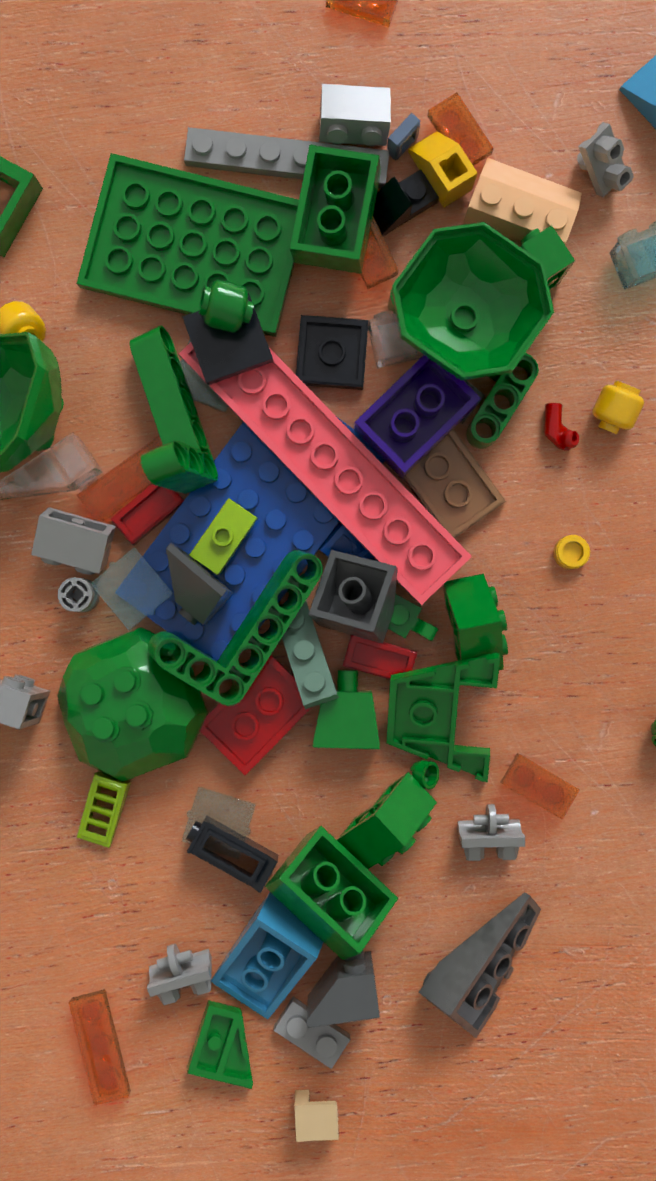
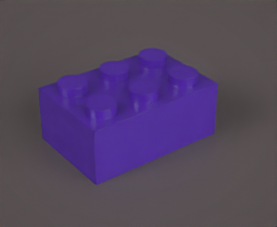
M423 355L355 421L354 431L402 479L477 406L481 398L464 380L458 379Z

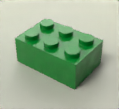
M309 145L290 243V251L294 263L362 274L381 175L379 155Z
M322 826L316 828L302 839L265 886L342 960L359 955L398 900V897Z

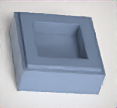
M413 113L388 137L387 150H389V156L394 160H398L418 138L420 120Z

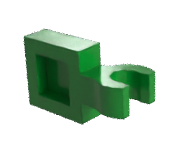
M395 594L394 612L388 627L390 631L406 638L411 630L432 641L439 630L433 625L417 618L422 608Z

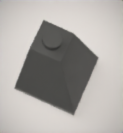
M170 543L166 551L175 602L182 607L179 613L193 625L198 621L202 625H207L231 597L233 592L184 550Z

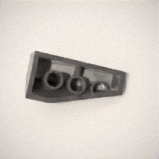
M524 892L442 959L435 969L427 974L419 993L473 1037L477 1038L500 1000V997L496 995V991L502 978L509 979L514 970L511 966L515 950H521L525 946L541 908L530 895Z

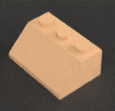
M487 158L463 223L485 222L508 239L520 244V241L531 231L538 228L542 232L552 225L563 243L566 244L579 210L582 193Z

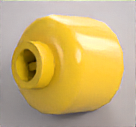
M12 301L0 308V334L29 332L43 342L46 335L44 321L30 305L22 301Z
M616 380L613 385H605L592 411L594 417L601 420L598 427L618 434L620 428L624 430L632 429L644 406V399L639 396L641 390Z

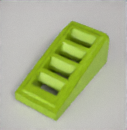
M101 771L94 774L77 838L108 848L111 847L132 781L126 780L121 782ZM101 787L116 791L117 796L113 797L101 793ZM97 800L114 804L113 810L96 805ZM93 812L110 817L109 823L93 818ZM89 824L106 829V835L88 831Z

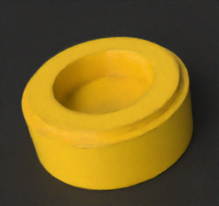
M568 535L556 543L553 551L554 559L562 568L569 570L577 569L588 561L590 547L584 538L578 535Z

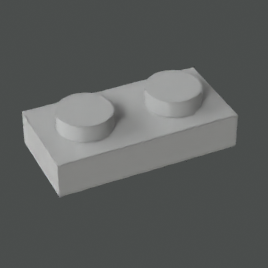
M292 997L275 1023L273 1031L332 1069L351 1040L350 1034L335 1024L307 1028V1005Z

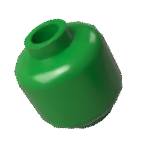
M215 280L210 287L204 286L198 313L203 315L204 323L209 327L228 332H237L243 322L249 324L254 302L248 301V292L244 286Z

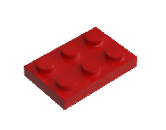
M271 654L243 699L232 706L219 703L206 716L200 732L237 769L246 775L311 708L305 709L295 677Z

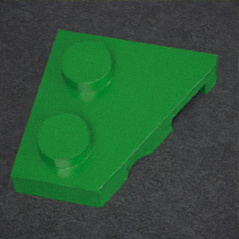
M208 1000L187 1065V1074L252 1089L253 1080L241 1008Z

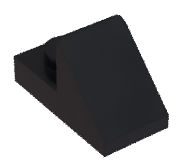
M421 169L401 182L392 177L377 193L371 223L381 238L438 203L439 196Z

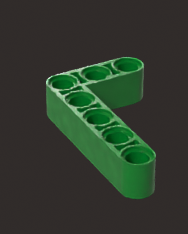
M391 290L388 302V310L390 314L397 320ZM525 353L516 366L526 370L528 375L526 380L517 379L513 372L487 376L496 383L467 428V439L473 447L485 449L491 446L500 436L539 372L537 361L531 355ZM494 396H505L510 402V407L508 409L498 408L494 402ZM479 423L487 424L491 428L492 436L490 438L480 437L476 432V425Z
M160 325L130 340V349L163 446L142 454L141 465L146 477L152 484L187 494L217 481L218 472L174 343L168 331Z
M301 550L289 552L276 569L218 661L167 631L156 633L150 639L148 652L151 658L162 669L226 706L239 703L323 573L320 559ZM306 559L308 563L307 570L304 574L298 576V563ZM284 589H288V600L284 604L279 605L277 602L279 593ZM269 619V629L265 633L259 634V624L263 620ZM167 643H174L175 650L173 654L167 658H161L159 656L161 647ZM251 649L250 659L245 663L239 664L240 653L243 650ZM197 661H203L204 668L202 672L196 676H191V666ZM232 679L231 688L225 693H219L220 684L224 680Z

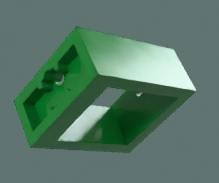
M0 156V180L15 188L12 197L0 216V256L4 258L43 187L33 173Z

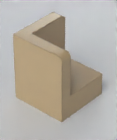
M295 1090L296 1142L339 1140L337 1102H310L309 1090Z

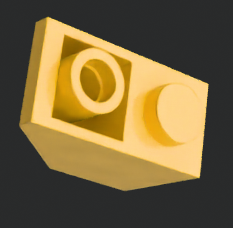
M436 131L408 149V153L418 169L423 171L439 196L438 200L443 208L472 191L478 173L459 143Z

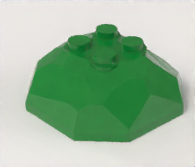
M485 222L433 229L391 288L400 338L460 380L512 373L554 313L544 263Z
M29 332L0 334V473L10 471L33 452L47 450L51 447L54 441V432L58 418L64 405L57 359L49 347Z
M142 627L78 651L73 655L63 675L57 695L64 725L78 760L121 782L187 758L208 714L201 691L162 669L151 658L148 652V643L155 633ZM164 644L160 649L159 656L161 658L171 656L175 650V644ZM191 666L190 675L195 676V673Z

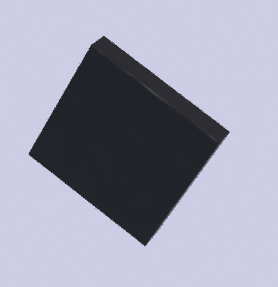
M248 293V301L252 302L251 297ZM254 307L249 324L243 322L237 332H228L207 326L204 323L203 315H199V311L183 316L207 385L274 362Z
M301 315L296 370L298 378L306 386L363 390L369 320Z

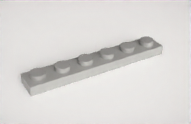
M188 127L184 162L189 167L303 180L309 145H317L379 155L381 175L378 189H381L386 184L389 150Z

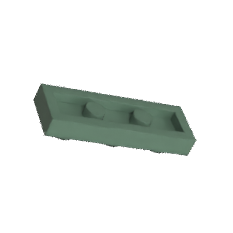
M306 601L283 635L282 640L305 709L339 697L313 619L309 615L310 610Z

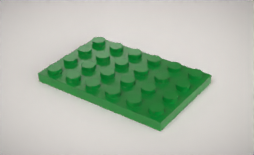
M111 153L76 284L82 289L189 315L199 311L204 286L210 287L215 280L230 282L244 286L247 289L252 302H254V308L263 333L276 337L295 264L290 251V243L299 200Z

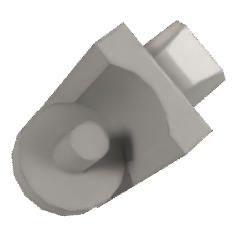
M602 122L594 136L578 146L580 153L578 154L577 161L582 170L588 171L596 195L604 197L611 189L622 191L633 180L634 176L631 167L625 166L623 163L624 146L621 139L614 137L610 124Z
M494 804L486 805L485 815H473V820L458 821L457 823L461 847L464 848L466 860L481 861L484 858V848L496 847L497 856L502 860H516L519 847H525V835L522 833L520 820L509 819V814H496Z
M176 944L167 946V957L157 959V964L149 966L150 981L147 984V990L150 997L157 995L163 1005H168L180 999V988L191 985L192 991L196 995L210 992L212 957L209 949L192 953L191 950L180 953Z

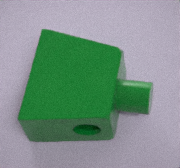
M338 670L336 691L339 698L320 704L313 748L380 749L372 691L358 690V670Z

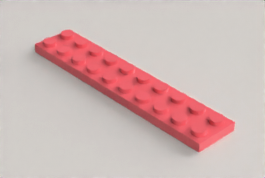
M190 342L179 353V356L206 383L192 342ZM271 349L270 352L274 362L208 385L378 562L394 565L398 568L397 582L420 606L472 557Z

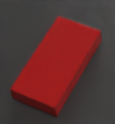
M151 484L110 520L126 539L135 546L175 512L184 499L177 491Z
M351 635L342 666L390 680L393 674L413 670L417 651Z

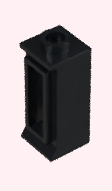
M208 815L202 824L195 821L186 840L191 842L187 853L199 857L251 886L259 893L262 892L278 862V854ZM212 835L259 861L253 874L205 848L204 845L209 836Z

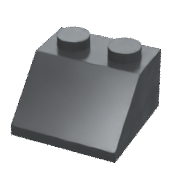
M331 550L309 611L310 617L319 626L383 644L394 612L398 568L394 565Z
M362 950L359 955L344 960L339 956L335 958L308 994L307 1028L380 1018L371 951L364 952Z

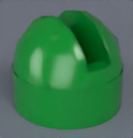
M420 760L415 762L410 768L412 776L424 789H433L439 780V767L435 762Z

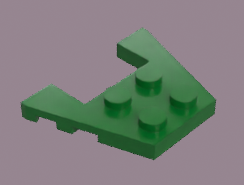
M491 653L391 675L386 744L424 759L433 758L447 764L449 769L457 772L463 770L475 775V779L488 782L490 748L454 744L460 685L497 688L500 653Z

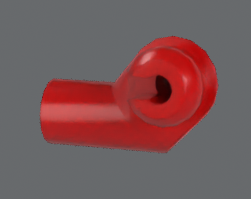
M545 404V436L558 449L567 451L576 447L579 443V435L576 431H572L562 424V404Z

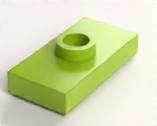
M228 498L189 556L215 574L220 575L258 518Z

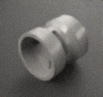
M73 577L66 579L60 585L57 596L59 603L66 610L88 612L98 604L100 593L94 582L88 579Z

